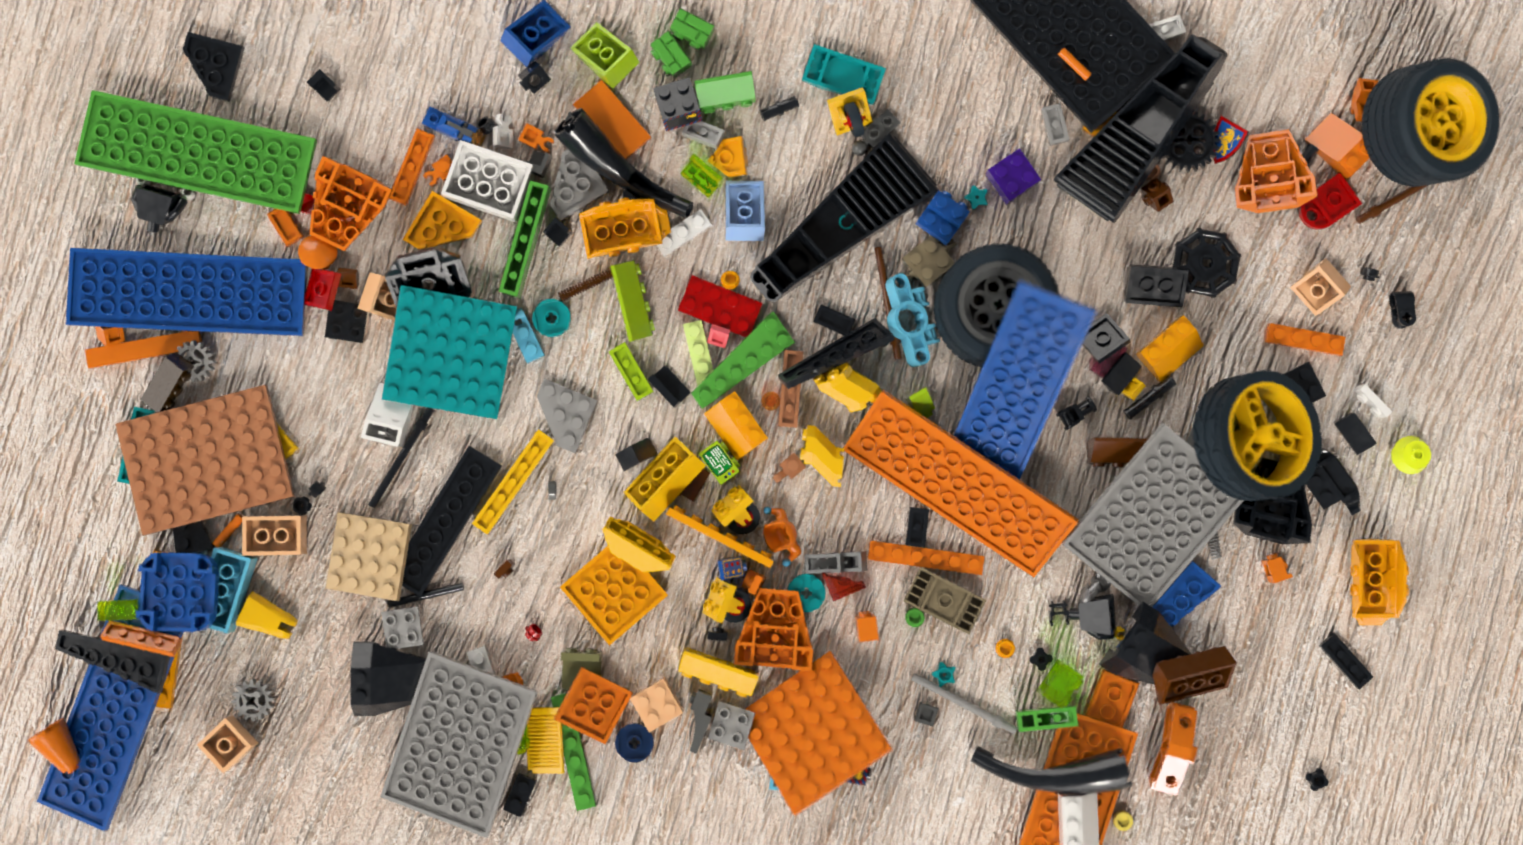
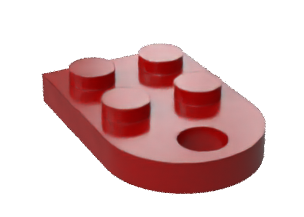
M1338 173L1316 188L1317 197L1299 207V216L1307 227L1314 230H1322L1340 220L1361 205L1362 202L1342 174ZM1308 211L1315 213L1314 221L1307 218Z

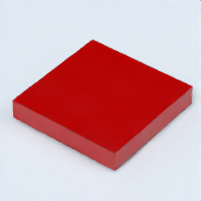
M312 268L305 293L304 305L332 311L341 273Z

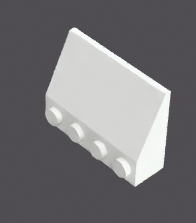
M460 140L441 195L445 199L517 223L525 200L533 164Z

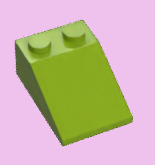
M597 22L570 48L611 88L619 84L640 63L630 47Z

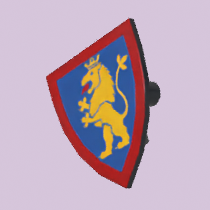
M1223 116L1220 117L1214 132H1219V135L1215 138L1221 139L1220 143L1216 144L1220 147L1219 150L1214 151L1217 154L1213 158L1215 164L1232 157L1241 148L1249 133L1246 129Z

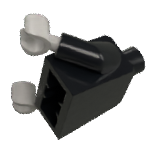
M136 179L139 184L135 186L131 201L137 211V217L148 221L147 231L157 233L159 232L160 225L174 221L188 204L187 200L195 198V192L192 191L190 195H186L188 190L182 189L183 196L180 197L178 193L151 186L150 181L144 180L142 182L141 179Z

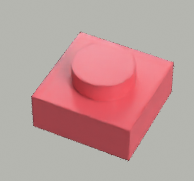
M712 324L707 343L726 348L730 330Z

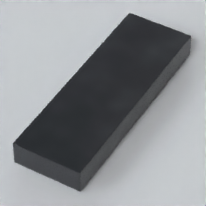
M1332 633L1318 645L1357 689L1360 690L1373 678L1372 674L1335 633Z

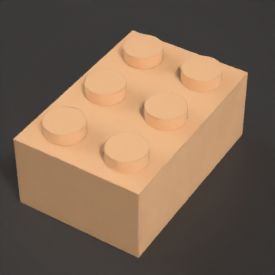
M307 516L242 517V556L307 554Z

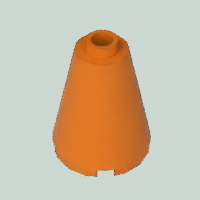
M64 718L57 720L28 739L29 744L62 773L68 772L70 774L79 768L78 764L81 761Z

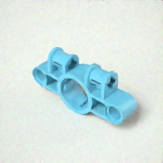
M902 273L896 274L889 278L885 284L892 308L887 317V325L893 336L901 340L907 363L911 367H919L930 360L928 345L938 343L940 339L937 338L934 328L936 324H928V315L924 307L930 304L925 297V287L911 289L907 276ZM895 280L899 283V287L896 286ZM908 309L914 314L915 322L917 323L916 330L907 332L901 327L898 318L900 310ZM916 354L919 355L920 361L917 359Z

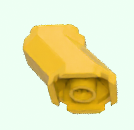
M848 362L813 378L816 386L822 392L844 404L850 412L863 410L867 407L866 403L869 401L874 403L882 391L874 380L851 368Z
M807 425V429L803 428L802 441H805V448H801L800 460H804V464L812 465L832 486L841 487V483H837V481L842 479L844 456L840 455V452H844V448L836 447L816 426Z

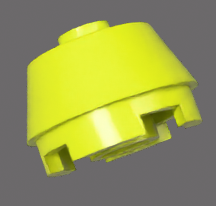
M1406 436L1398 440L1391 451V459L1400 471L1406 474H1416L1427 467L1431 459V451L1421 438Z

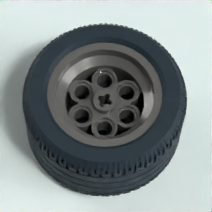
M999 243V245L988 244L975 248L964 254L952 265L938 286L934 300V319L940 337L947 344L946 346L949 350H952L953 354L958 355V358L964 359L969 364L983 367L998 332L996 323L1003 320L1011 302V298L1007 296V290L1013 289L1015 291L1020 280L1060 295L1050 269L1048 270L1047 265L1042 263L1040 258H1037L1036 255L1029 253L1028 250L1021 247ZM988 284H996L997 292H990ZM974 296H980L983 299V304L976 305L973 300ZM999 301L1002 308L997 311L995 310L996 306L993 304ZM978 315L986 316L987 323L980 324L977 319Z

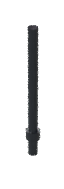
M427 407L421 419L418 418L415 423V429L368 505L372 508H375L422 430L425 431L428 426L427 422L435 411L434 409Z

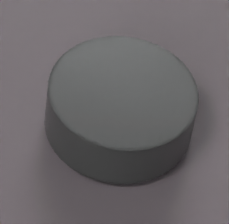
M548 481V500H555L556 482Z

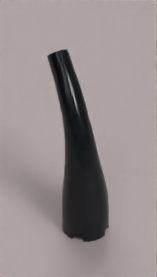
M582 108L571 113L572 117L567 121L562 120L554 131L556 138L588 167L641 199H654L655 204L662 209L685 218L689 217L693 208V202L660 187L634 168Z
M980 746L977 747L970 761L1002 779L1024 787L1047 792L1091 794L1118 791L1133 786L1132 781L1127 782L1130 772L1125 757H1119V754L1122 752L1121 748L1042 770L1021 768L993 758V753Z

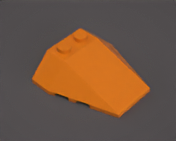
M1289 129L1249 135L1243 163L1240 167L1238 181L1235 186L1237 208L1255 213L1298 208L1317 197L1315 177L1299 151V147Z

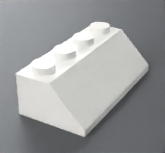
M1058 793L1060 845H1099L1097 793Z

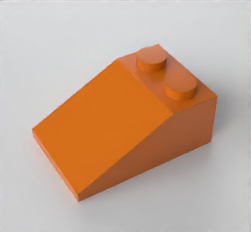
M1332 113L1304 139L1307 144L1317 147V154L1337 174L1341 173L1344 179L1351 177L1370 158L1364 146L1362 133Z

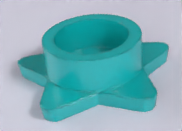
M972 185L971 193L964 196V199L971 203L973 210L979 205L987 206L988 203L985 196L988 190H979L975 185Z
M940 662L939 669L932 672V676L938 679L940 687L948 682L955 683L953 673L956 667H947L943 662Z

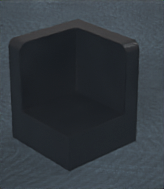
M320 69L306 82L327 102L340 90Z
M556 217L543 231L559 247L572 234L570 229Z

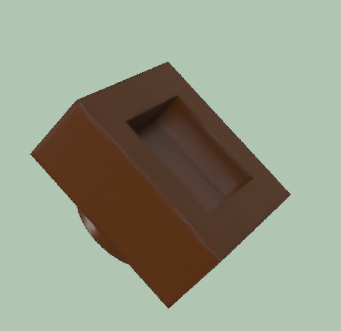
M338 268L337 273H341L338 287L358 289V270Z
M508 559L493 574L498 579L502 577L506 579L514 571L512 567L515 564Z

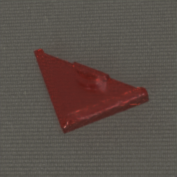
M822 573L833 602L866 588L863 581L857 582L847 577Z

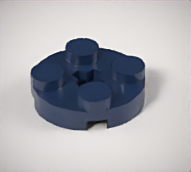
M627 724L620 729L616 736V751L628 762H641L653 750V734L643 724ZM633 737L640 741V744H637V748H633V745L629 744Z

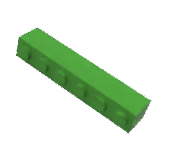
M531 180L529 182L499 292L504 295L521 299L551 193L549 185Z

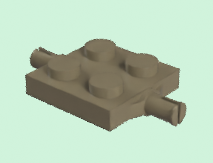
M929 236L902 257V260L909 269V273L906 274L909 282L915 278L927 288L948 272L955 263L948 251L957 245L956 242L951 239L946 246L940 244L933 236Z

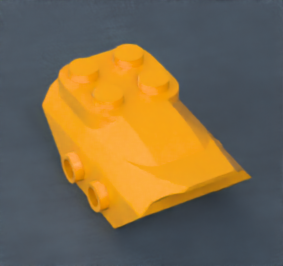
M629 198L618 199L617 203L611 204L610 201L599 203V206L579 214L587 259L604 255L615 257L621 255L620 252L628 251V253L639 252V248L662 244V240L671 233L668 212L655 204L654 199L630 200Z
M1353 540L1350 573L1353 576V584L1350 586L1352 618H1356L1359 625H1382L1390 618H1399L1406 603V596L1409 594V587L1407 585L1409 567L1400 540Z

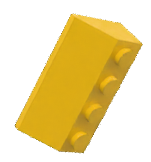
M674 437L623 493L641 512L654 522L706 465L678 438Z
M688 647L684 651L678 669L684 677L692 679V676L700 678L699 682L710 685V683L717 684V688L724 691L732 689L736 691V695L745 698L747 695L752 696L759 677V672L740 665H734V663Z

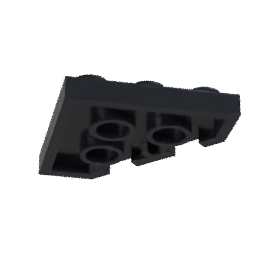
M187 32L183 52L191 62L208 95L211 98L230 102L245 48L241 45Z

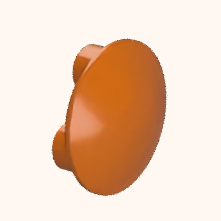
M312 235L303 239L298 248L300 262L313 269L327 270L336 260L338 253L337 247Z

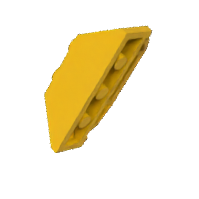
M609 517L602 529L610 552L642 572L669 570L676 556L660 540L629 521Z

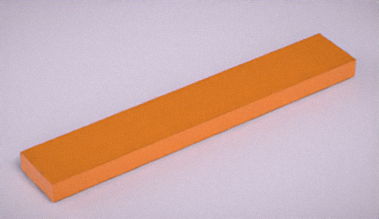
M184 331L118 343L108 347L102 346L85 349L87 366L89 369L169 355L179 352L177 347L183 346L184 342L196 341L197 344L202 342L201 333L198 331Z

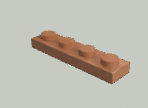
M784 350L783 371L802 361L804 351ZM782 383L778 427L797 428L801 384L787 389Z

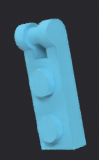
M521 307L517 309L515 320L521 318L523 323L516 326L514 322L513 335L528 364L545 356Z

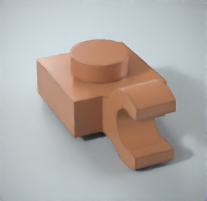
M793 453L779 464L782 470L772 478L776 483L780 482L787 475L792 479L805 469L806 466Z

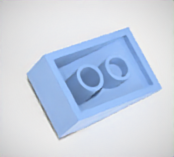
M726 181V241H764V181Z

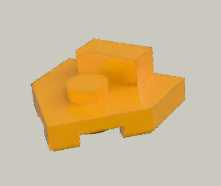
M743 137L723 139L717 150L707 161L729 178L748 175L746 147H744Z

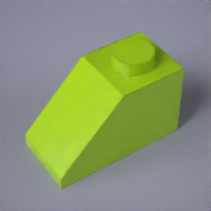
M926 387L906 399L909 406L924 417L928 418L933 415L932 410L935 409V406Z

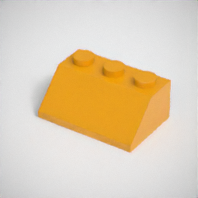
M1182 315L1135 355L1160 383L1198 352L1204 344L1197 329Z
M735 391L704 413L736 460H739L768 439Z

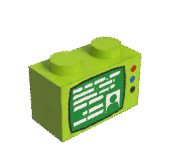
M715 441L701 451L699 455L720 485H722L740 472L738 470L740 465L734 457L730 459L727 454L729 449L723 441L721 443Z

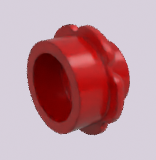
M533 623L525 627L527 639L539 641L543 634L542 630Z

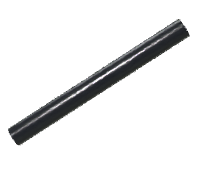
M459 583L425 591L421 597L412 594L400 597V601L387 600V604L391 608L463 591L464 585Z

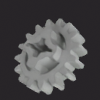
M196 341L184 342L183 346L177 347L179 351L177 353L187 361L192 359L200 361V363L196 364L190 362L194 365L190 377L193 383L198 380L204 381L205 377L211 376L209 371L215 370L211 366L212 363H216V360L211 359L215 354L208 352L210 346L203 347L204 342H199L198 344Z
M251 679L250 683L246 680L243 682V686L238 685L236 688L239 692H233L232 694L236 699L231 701V703H236V707L233 710L240 711L237 716L245 715V721L251 717L252 722H254L257 718L260 720L265 718L264 714L269 715L271 713L269 709L275 707L271 701L276 699V697H271L274 690H268L270 684L263 685L262 679L258 680L257 683L256 679ZM254 687L258 688V690L253 691L251 689L249 690L248 688ZM251 709H255L256 711H259V712L253 713V712H250V710H251Z

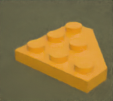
M432 191L402 240L419 250H424L472 238L482 220Z

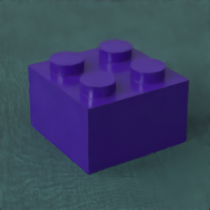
M1020 148L992 166L985 173L1006 205L1041 181V178Z

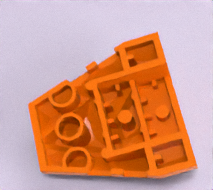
M322 156L315 172L316 189L313 192L315 200L314 210L311 211L309 234L345 251L385 208L393 189L346 164Z
M759 588L748 618L735 645L734 665H755L812 671L813 649L799 592Z

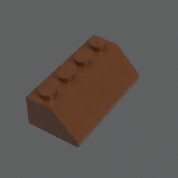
M1094 437L1087 441V464H1093V467H1104V464H1112L1113 468H1122L1124 464L1130 462L1149 438Z
M1226 646L1213 647L1210 650L1198 651L1190 655L1178 656L1174 659L1158 662L1153 673L1158 703L1163 705L1228 688L1237 662Z

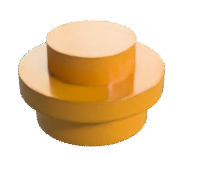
M726 271L722 274L720 281L724 288L731 290L739 285L740 278L736 272Z
M1001 639L997 642L995 650L1000 657L1009 658L1015 652V645L1009 639Z

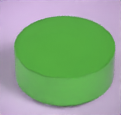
M914 607L906 612L905 620L911 627H919L923 624L925 616L923 611Z

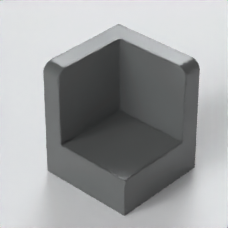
M534 150L530 161H526L533 164L531 173L544 178L552 156L547 152L544 154Z

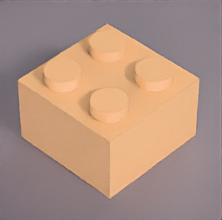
M665 677L637 692L630 698L649 732L679 716L684 711Z
M231 715L219 723L197 746L222 773H225L245 757L258 742Z

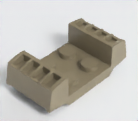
M920 567L904 602L970 634L986 600Z

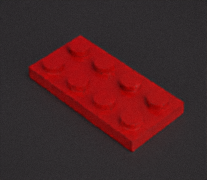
M692 275L678 311L709 324L729 329L730 332L746 338L752 332L763 303Z

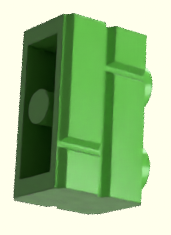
M680 8L670 30L674 38L680 41L685 39L690 42L689 45L699 50V48H706L715 31V26Z
M669 31L650 44L652 48L650 53L656 61L660 59L663 63L661 68L667 76L671 74L674 79L692 66L691 60Z

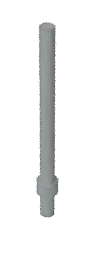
M915 673L913 674L912 681L992 722L993 726L999 729L1001 727L1015 734L1017 727L1004 721L1003 717L995 716Z

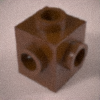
M1155 178L1141 188L1143 202L1146 206L1150 205L1157 212L1174 202L1170 187L1166 182L1162 183L1158 178Z

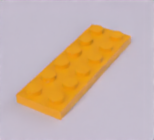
M679 506L669 507L666 515L771 568L774 560L771 559L772 555L764 550L758 552L754 550V545L746 541L743 544L736 541L737 536L729 532L726 535L719 532L721 528L714 524L705 525L702 523L704 519L694 514L691 517L686 515V510Z

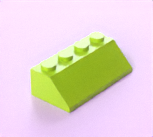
M635 260L610 266L629 342L652 336L655 326L653 319L649 320L647 312H651L649 302L644 301L643 294L646 293L644 282L639 281L638 275H641L639 263L635 264Z

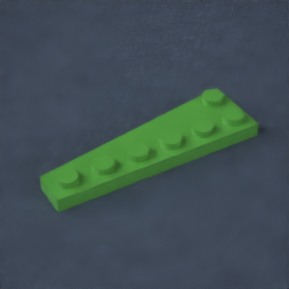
M774 311L769 313L713 372L691 392V395L701 409L795 343Z

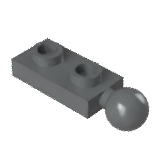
M887 109L864 130L865 134L860 136L863 140L856 141L853 144V153L858 156L864 155L867 152L868 145L874 149L901 122Z

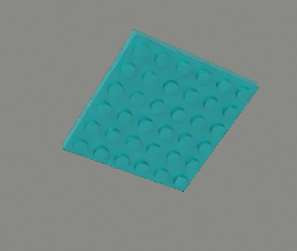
M401 285L382 400L497 419L517 306Z

